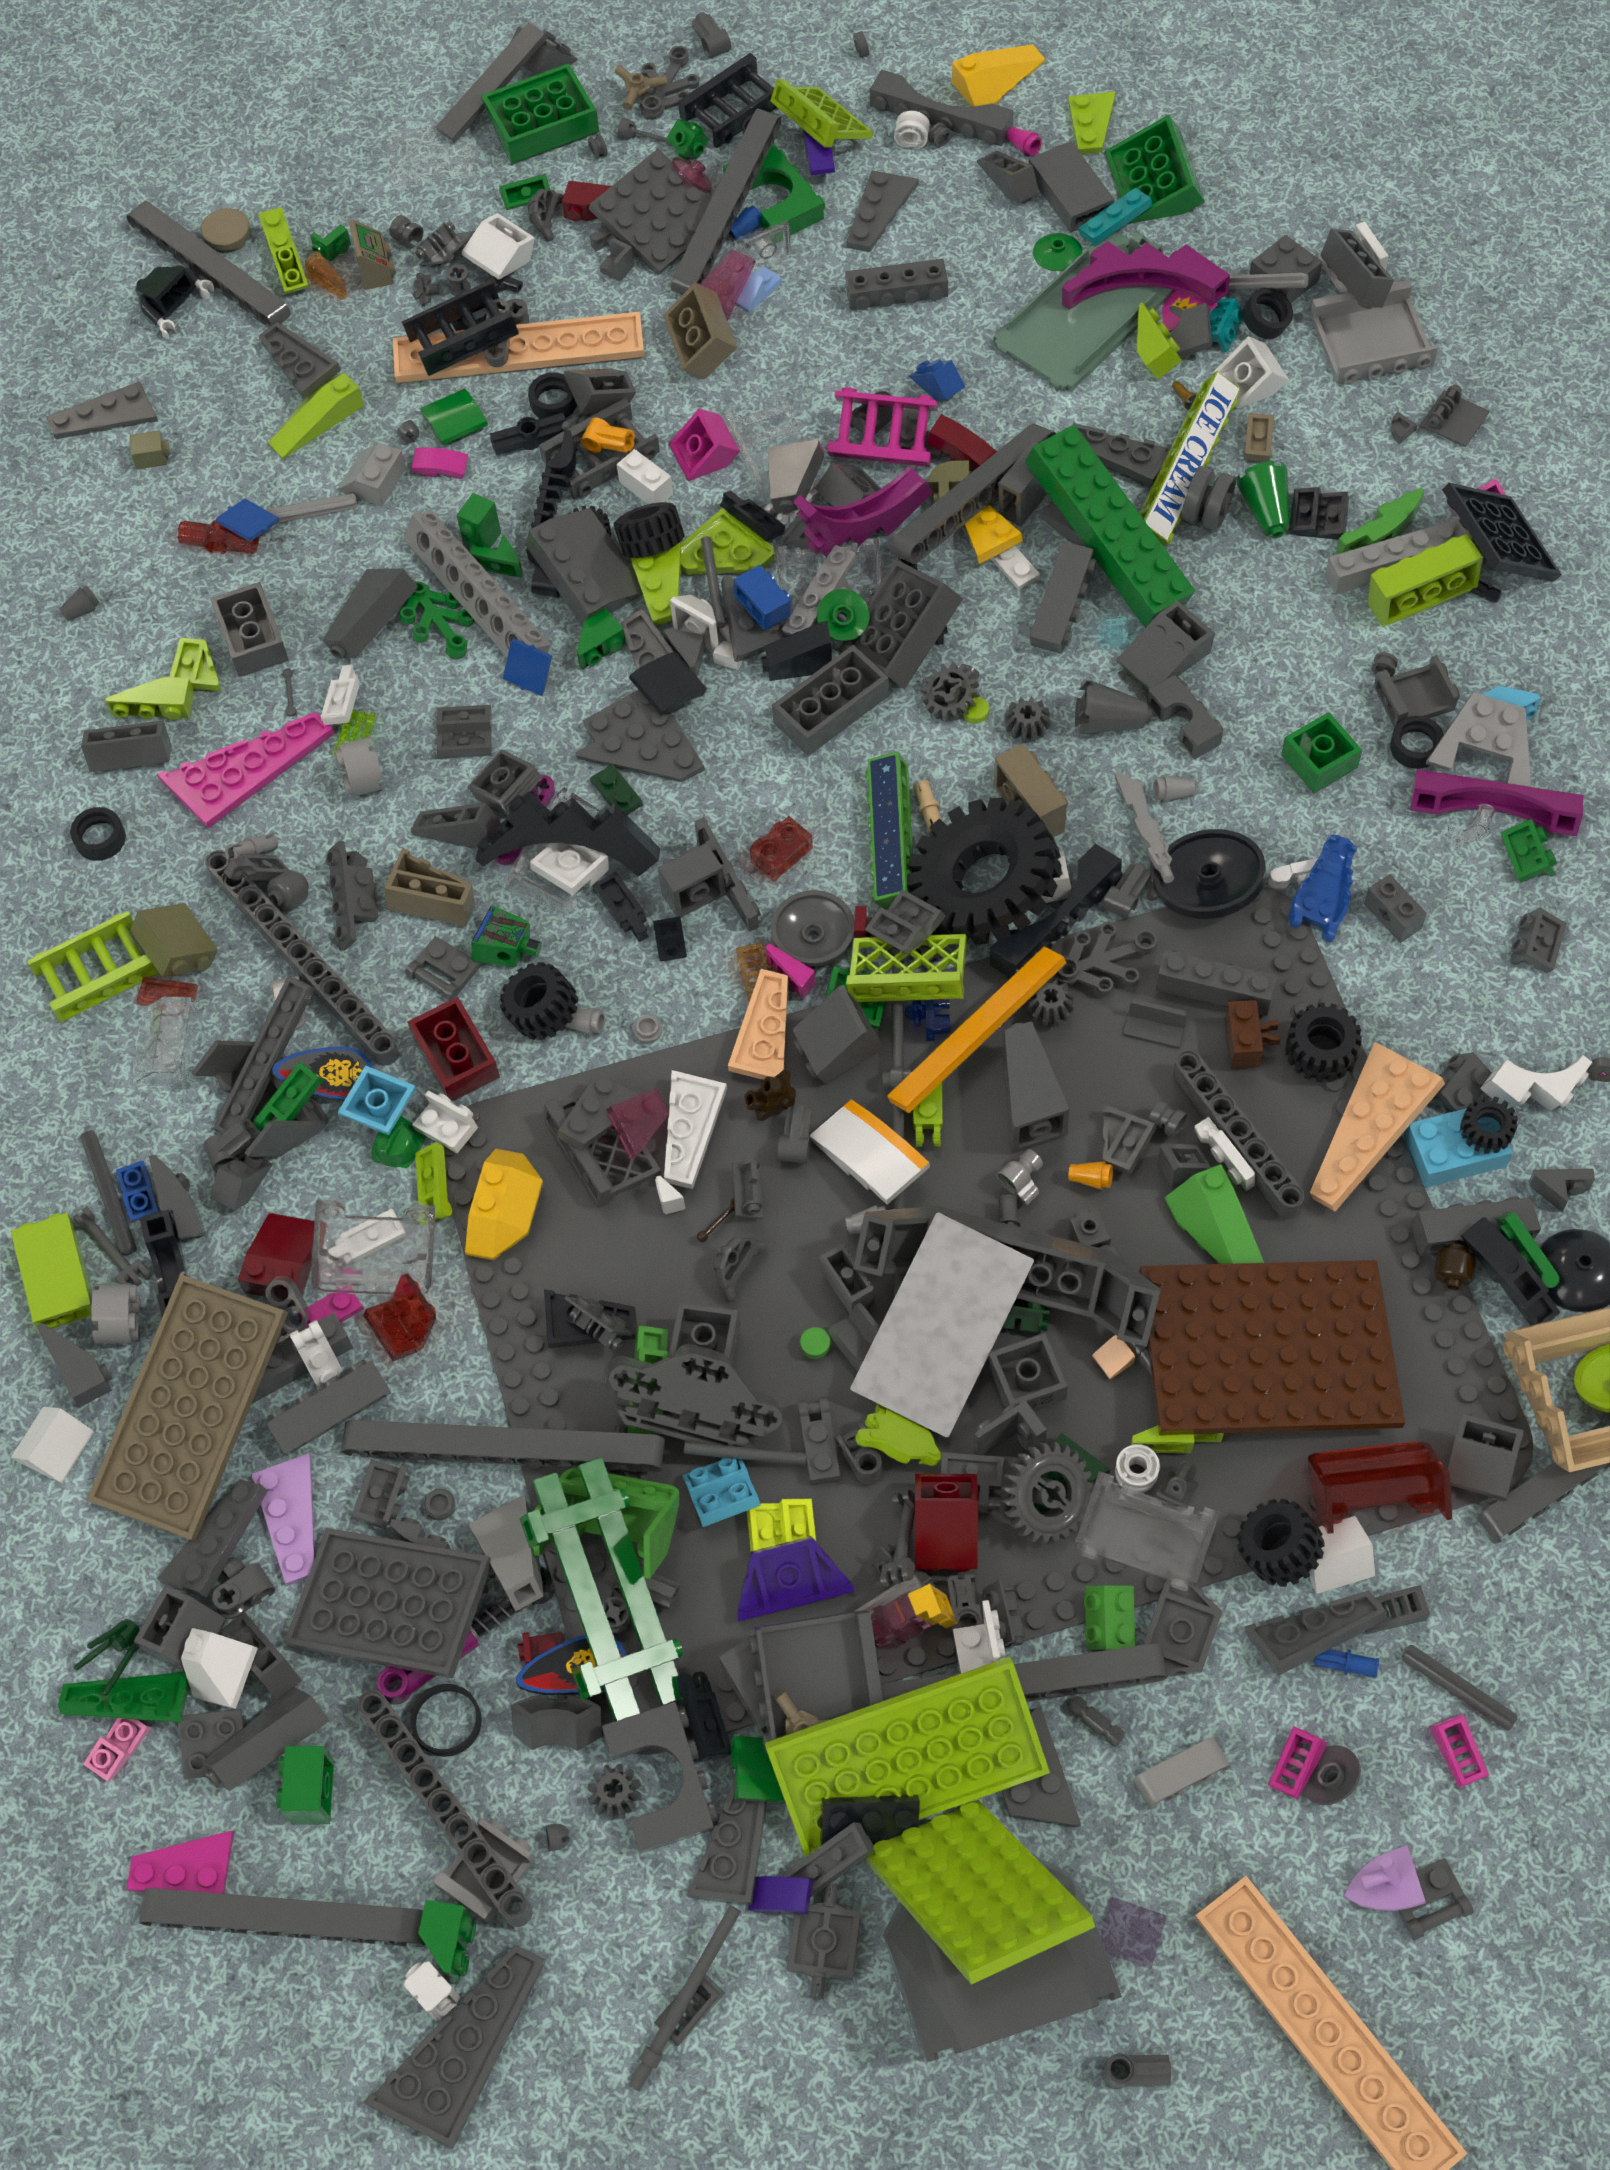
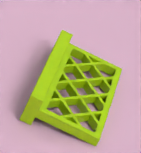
M785 79L776 80L770 101L824 147H832L835 139H872L874 132L820 87H794Z
M966 934L930 935L918 946L928 945L931 947L922 956L915 951L918 948L916 947L907 954L900 951L893 957L887 952L892 946L877 937L854 938L850 975H847L846 982L847 989L858 1002L963 999ZM949 944H959V948L951 954L943 950ZM860 948H874L875 951L866 958L860 954ZM938 953L944 959L934 966L928 960ZM910 954L916 960L906 967L900 961ZM882 955L888 961L878 968L872 962ZM922 964L929 969L926 973H913ZM949 964L957 968V972H941V970ZM894 965L901 970L898 974H885ZM866 966L873 971L870 975H857Z

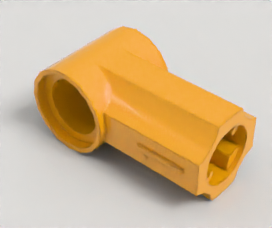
M592 418L580 442L584 448L594 453L600 452L602 448L626 453L627 451L631 452L633 449L635 435L633 430L610 426L603 419Z

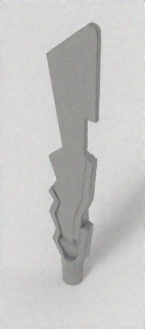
M1116 772L1115 778L1126 806H1132L1137 817L1134 820V825L1142 841L1148 847L1146 852L1155 869L1160 872L1163 881L1170 883L1174 880L1170 867L1172 857L1167 852L1169 846L1164 841L1165 836L1158 832L1159 822L1149 818L1144 786L1142 783L1120 772Z

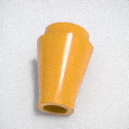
M1105 1161L1070 1164L1068 1178L1069 1181L1103 1190V1188L1111 1187L1113 1166L1106 1164Z

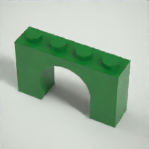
M773 143L750 190L766 184H775L786 188L791 193L784 201L760 212L761 228L772 242L776 243L823 220L825 203L822 197L816 195L812 190L808 180H804L800 176L797 167L794 164H790L784 151L779 150ZM728 164L723 166V175L726 171Z

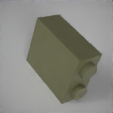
M186 903L139 910L130 929L162 978L205 971L211 967L218 951Z

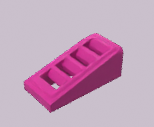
M768 944L765 947L768 963L778 973L788 975V984L804 999L816 985L815 971L772 944Z
M1464 1714L1452 1716L1429 1726L1458 1787H1463L1489 1776ZM1456 1727L1458 1733L1447 1737L1445 1731ZM1462 1739L1465 1745L1452 1750L1450 1744ZM1467 1751L1469 1752L1471 1757L1457 1762L1455 1756ZM1475 1763L1476 1770L1462 1775L1461 1768Z
M1293 1726L1268 1786L1298 1800L1321 1759L1328 1742ZM1301 1741L1311 1745L1309 1751L1299 1747ZM1295 1752L1306 1757L1304 1763L1292 1758ZM1291 1764L1300 1768L1299 1775L1287 1770L1288 1765ZM1284 1775L1295 1780L1294 1787L1280 1781L1281 1777Z

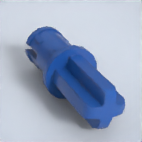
M1329 1649L1316 1656L1314 1664L1344 1671V1675H1347L1349 1672L1376 1679L1379 1658L1375 1659L1352 1654L1351 1650L1342 1652Z

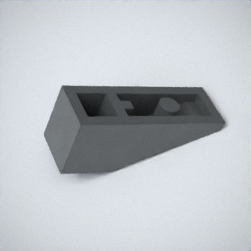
M995 151L977 160L980 167L1008 199L1021 204L1030 201L1031 197L1039 194L1032 165L999 151Z
M485 802L421 811L411 832L416 836L472 848L477 847L484 837H492L497 832L496 829L501 822Z
M41 1323L37 1326L73 1400L79 1408L112 1391L108 1381L113 1378L105 1363L99 1365L92 1355L45 1324Z
M245 1612L221 1630L220 1633L224 1637L258 1648L250 1669L276 1701L302 1681L286 1659Z

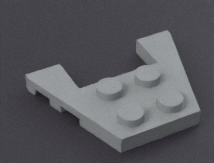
M1473 692L1438 742L1432 754L1426 760V764L1450 771L1454 764L1458 745L1509 760L1510 765L1505 783L1531 787L1526 708Z

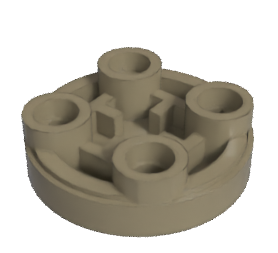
M231 208L219 209L210 213L201 224L204 242L212 249L220 251L240 250L243 248L251 232L246 215L239 210Z

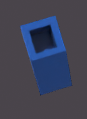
M937 359L933 362H929V360L917 365L915 367L917 371L909 376L935 401L947 400L965 388L952 360L941 361V359Z

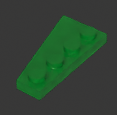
M185 1672L119 1678L107 1696L103 1695V1691L110 1679L63 1684L58 1702L60 1714L182 1722L189 1683Z

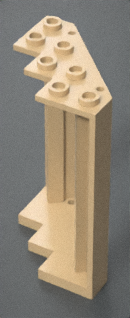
M1610 1307L1504 1332L1506 1341L1503 1342V1350L1505 1356L1511 1360L1514 1371L1519 1379L1520 1388L1526 1395L1535 1414L1537 1425L1542 1429L1550 1446L1554 1462L1568 1472L1610 1463V1426L1568 1436L1563 1410L1552 1405L1547 1375L1537 1371L1535 1363L1594 1350L1610 1343Z

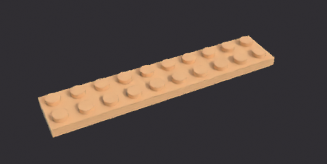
M640 312L518 324L516 326L519 334L510 338L509 358L505 365L501 367L490 366L487 363L484 351L431 376H428L419 357L418 352L424 350L419 340L417 339L410 343L407 336L393 338L396 383L645 357ZM465 330L454 331V333H455V335H456V334H458V333H460V332H462V331H465ZM443 332L427 335L432 345L446 339ZM495 346L496 351L493 357H497V354L500 353L498 346Z
M1247 1876L1243 1877L1195 1915V1919L1391 2170H1449L1468 2154Z

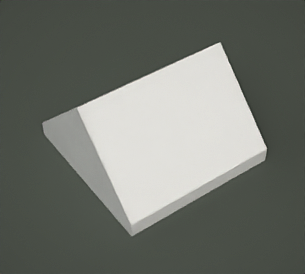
M43 1407L11 1456V1459L63 1483L94 1431L61 1408Z
M1356 1516L1319 1527L1323 1534L1321 1537L1325 1542V1546L1321 1548L1324 1554L1322 1559L1317 1560L1319 1566L1316 1570L1311 1569L1309 1571V1577L1316 1594L1375 1576L1373 1545Z

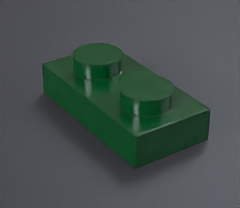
M613 764L590 777L591 783L610 807L616 803L628 815L643 806L640 797Z

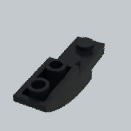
M1482 1217L1461 1235L1492 1280L1502 1286L1530 1326L1551 1321L1561 1313L1547 1294L1549 1289L1514 1246L1485 1217Z

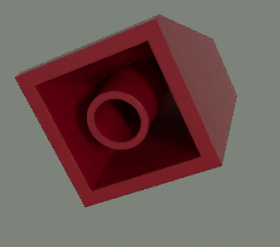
M915 1474V1569H922L927 1572H934L939 1569L967 1572L970 1569H978L977 1474Z

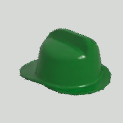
M400 1116L389 1135L382 1132L377 1133L371 1151L372 1160L389 1167L408 1168L415 1160V1153L420 1151L426 1136L417 1132L412 1126L413 1123Z

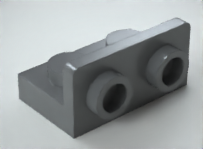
M1540 907L1524 914L1518 923L1519 931L1511 947L1512 955L1510 962L1516 965L1524 960L1545 973L1554 970L1567 923Z

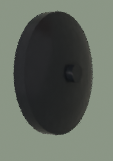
M1223 829L1196 831L1177 839L1169 845L1167 852L1172 857L1170 863L1174 876L1172 882L1165 883L1160 872L1155 867L1153 873L1156 892L1163 904L1180 915L1197 919L1224 917L1245 908L1260 894L1267 875L1265 858L1259 846L1245 835Z

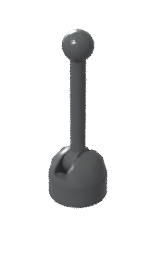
M622 118L620 120L617 132L618 137L630 139L637 134L665 142L668 146H672L666 140V137L638 130L635 123L630 119Z

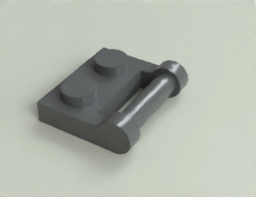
M435 936L417 959L409 963L405 974L412 979L417 978L441 992L443 997L450 1001L456 998L481 966L480 962L472 961V957ZM427 964L454 982L447 984L423 968Z
M1446 1858L1416 1871L1426 1903L1398 1910L1413 1940L1424 1937V1932L1458 1916L1467 1917L1474 1913L1471 1902L1462 1891ZM1450 1894L1455 1901L1454 1904L1419 1920L1412 1913Z

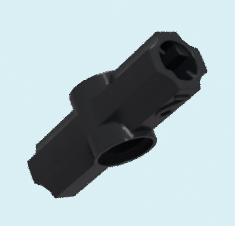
M561 412L538 420L533 417H524L514 427L490 433V440L495 455L520 448L525 450L538 448L542 442L564 432L561 427L562 423L566 421L564 414Z

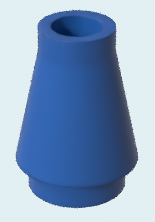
M753 205L749 208L745 207L735 219L729 235L737 240L760 228L761 214L759 210Z

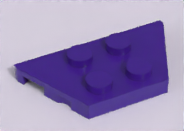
M812 1536L751 1551L737 1609V1619L742 1621L855 1592L851 1581Z

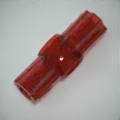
M216 520L212 521L211 524L183 521L180 522L178 527V541L180 544L205 547L211 553L218 551L221 554H225L226 551L254 554L259 545V536L249 542L216 523Z

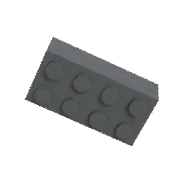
M852 645L772 704L773 723L809 756L889 696V677Z

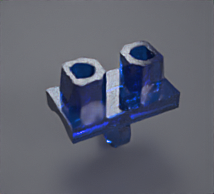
M950 999L925 1000V1005L921 1004V1000H912V1005L907 1006L904 1010L905 1017L913 1020V1026L915 1027L921 1026L922 1020L926 1019V1041H935V1034L950 1033V1014L934 1015V1009H950Z

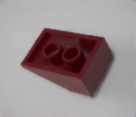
M269 1213L245 1255L238 1277V1282L244 1293L266 1297V1289L273 1279L278 1276H288L295 1282L303 1297L325 1223ZM278 1284L274 1286V1293L280 1298H285L288 1296V1289L284 1285Z

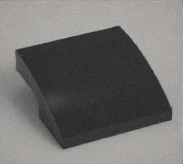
M1320 487L1294 489L1290 534L1339 540L1346 533L1349 505L1348 491L1321 493Z
M675 651L645 664L629 676L632 683L660 715L680 710L685 701L703 696L707 689Z

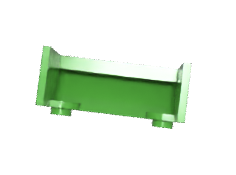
M579 1468L566 1470L560 1476L559 1481L568 1506L589 1500ZM608 1473L613 1490L624 1489L628 1494L630 1506L622 1509L621 1513L631 1541L638 1543V1555L644 1558V1578L650 1579L669 1551L679 1507V1490L668 1484ZM539 1503L534 1510L539 1509L540 1514L544 1515ZM596 1519L575 1526L579 1538L584 1532L602 1535ZM551 1534L548 1535L549 1540L533 1547V1555H541L552 1540Z

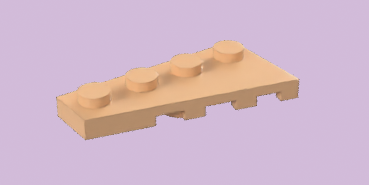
M764 969L760 970L728 1063V1071L764 1080L768 1076L775 1077L784 1070L788 975Z

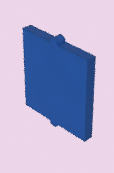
M245 498L233 507H228L227 511L216 518V523L249 542L262 533H267L269 528L279 522V517Z
M513 638L509 647L503 679L520 686L521 690L527 689L542 696L545 691L552 655L536 649L534 645L530 646Z

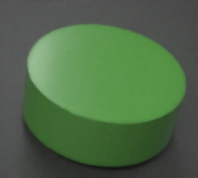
M812 1327L804 1331L800 1339L803 1354L811 1359L824 1357L830 1350V1337L828 1333L818 1327Z

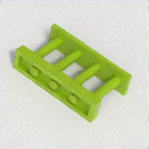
M129 911L114 915L110 920L47 951L40 952L27 960L35 977L44 974L56 999L49 1002L59 1023L159 974L147 954L142 955L130 933L134 921ZM117 936L121 938L132 959L131 962L119 968L115 965L104 944ZM94 948L107 974L92 981L79 955ZM69 961L82 985L69 993H66L53 969Z

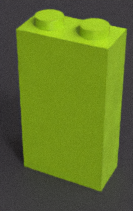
M53 1214L45 1220L36 1223H25L19 1228L11 1230L32 1321L38 1329L37 1326L43 1323L53 1329L92 1316V1291L75 1224L69 1214Z

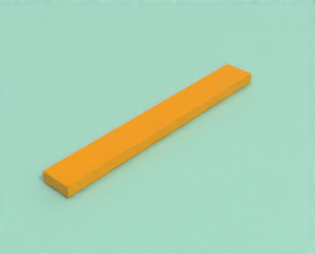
M1043 947L887 1095L889 1101L910 1113L1066 964L1064 956Z

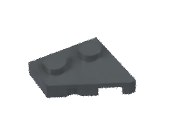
M1104 1105L1103 1161L1106 1164L1112 1165L1114 1170L1130 1176L1156 1130L1155 1123Z

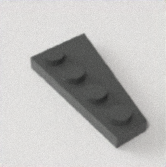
M872 170L847 238L846 248L870 252L885 232V228L890 221H893L900 207L906 203L911 192L916 189L919 179Z
M140 381L46 416L55 439L84 435L95 430H112V427L124 425L126 427L135 426L137 423L149 421V423L158 422Z
M1074 423L1104 466L1151 487L1153 486L1172 445L1168 444L1167 448L1157 446L1155 441L1147 439L1144 442L1129 439V435L1119 434L1113 436L1107 434L1106 430Z
M239 1479L203 1522L195 1541L189 1539L157 1579L168 1586L207 1598L268 1490L260 1484Z

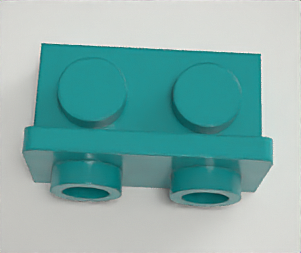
M1236 298L1220 299L1216 302L1218 305L1210 311L1212 342H1218L1223 352H1228L1244 321L1242 316L1243 310Z

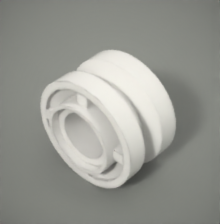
M917 111L901 113L896 120L895 142L903 148L912 147L920 149L924 147L927 143L930 127L928 118Z
M1135 1444L1124 1448L1116 1461L1115 1477L1118 1484L1130 1493L1139 1494L1147 1492L1157 1481L1160 1468L1159 1459L1152 1449L1144 1445ZM1138 1464L1145 1471L1141 1474H1136L1129 1467Z

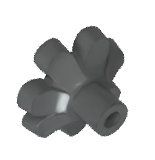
M417 273V280H414L413 283L414 288L417 290L412 295L415 299L419 298V303L423 306L431 302V294L439 293V286L431 284V277L429 275Z

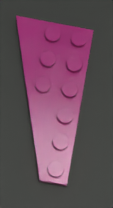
M314 712L286 723L284 728L271 733L269 730L262 732L260 737L248 742L246 739L206 754L202 760L191 764L189 761L180 764L181 768L168 773L165 770L157 773V776L208 829L331 737L334 731L330 725H324L321 716Z

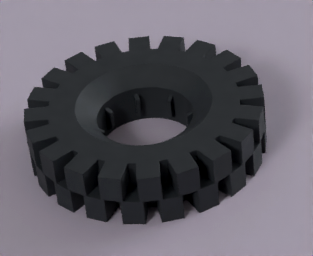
M990 798L988 807L985 806L982 799L968 802V815H965L960 806L947 812L952 824L947 826L942 820L938 819L929 827L935 838L923 835L917 843L916 847L921 854L911 855L908 866L913 873L907 874V886L912 891L910 894L941 910L946 915L944 920L935 929L937 934H966L967 943L969 938H971L975 945L988 944L990 932L993 933L997 940H1001L1011 936L1008 926L1010 923L1013 922L1019 931L1031 923L1025 914L1028 910L1037 916L1042 913L1047 904L1041 896L1053 898L1058 887L1053 878H1059L1061 875L1062 865L1058 861L1061 858L1059 848L1039 815L1030 807L1026 809L1023 803L1013 799L1007 805L1003 798ZM993 854L1009 857V869L997 885L979 893L962 890L964 888L962 884L963 877L968 868L977 860Z

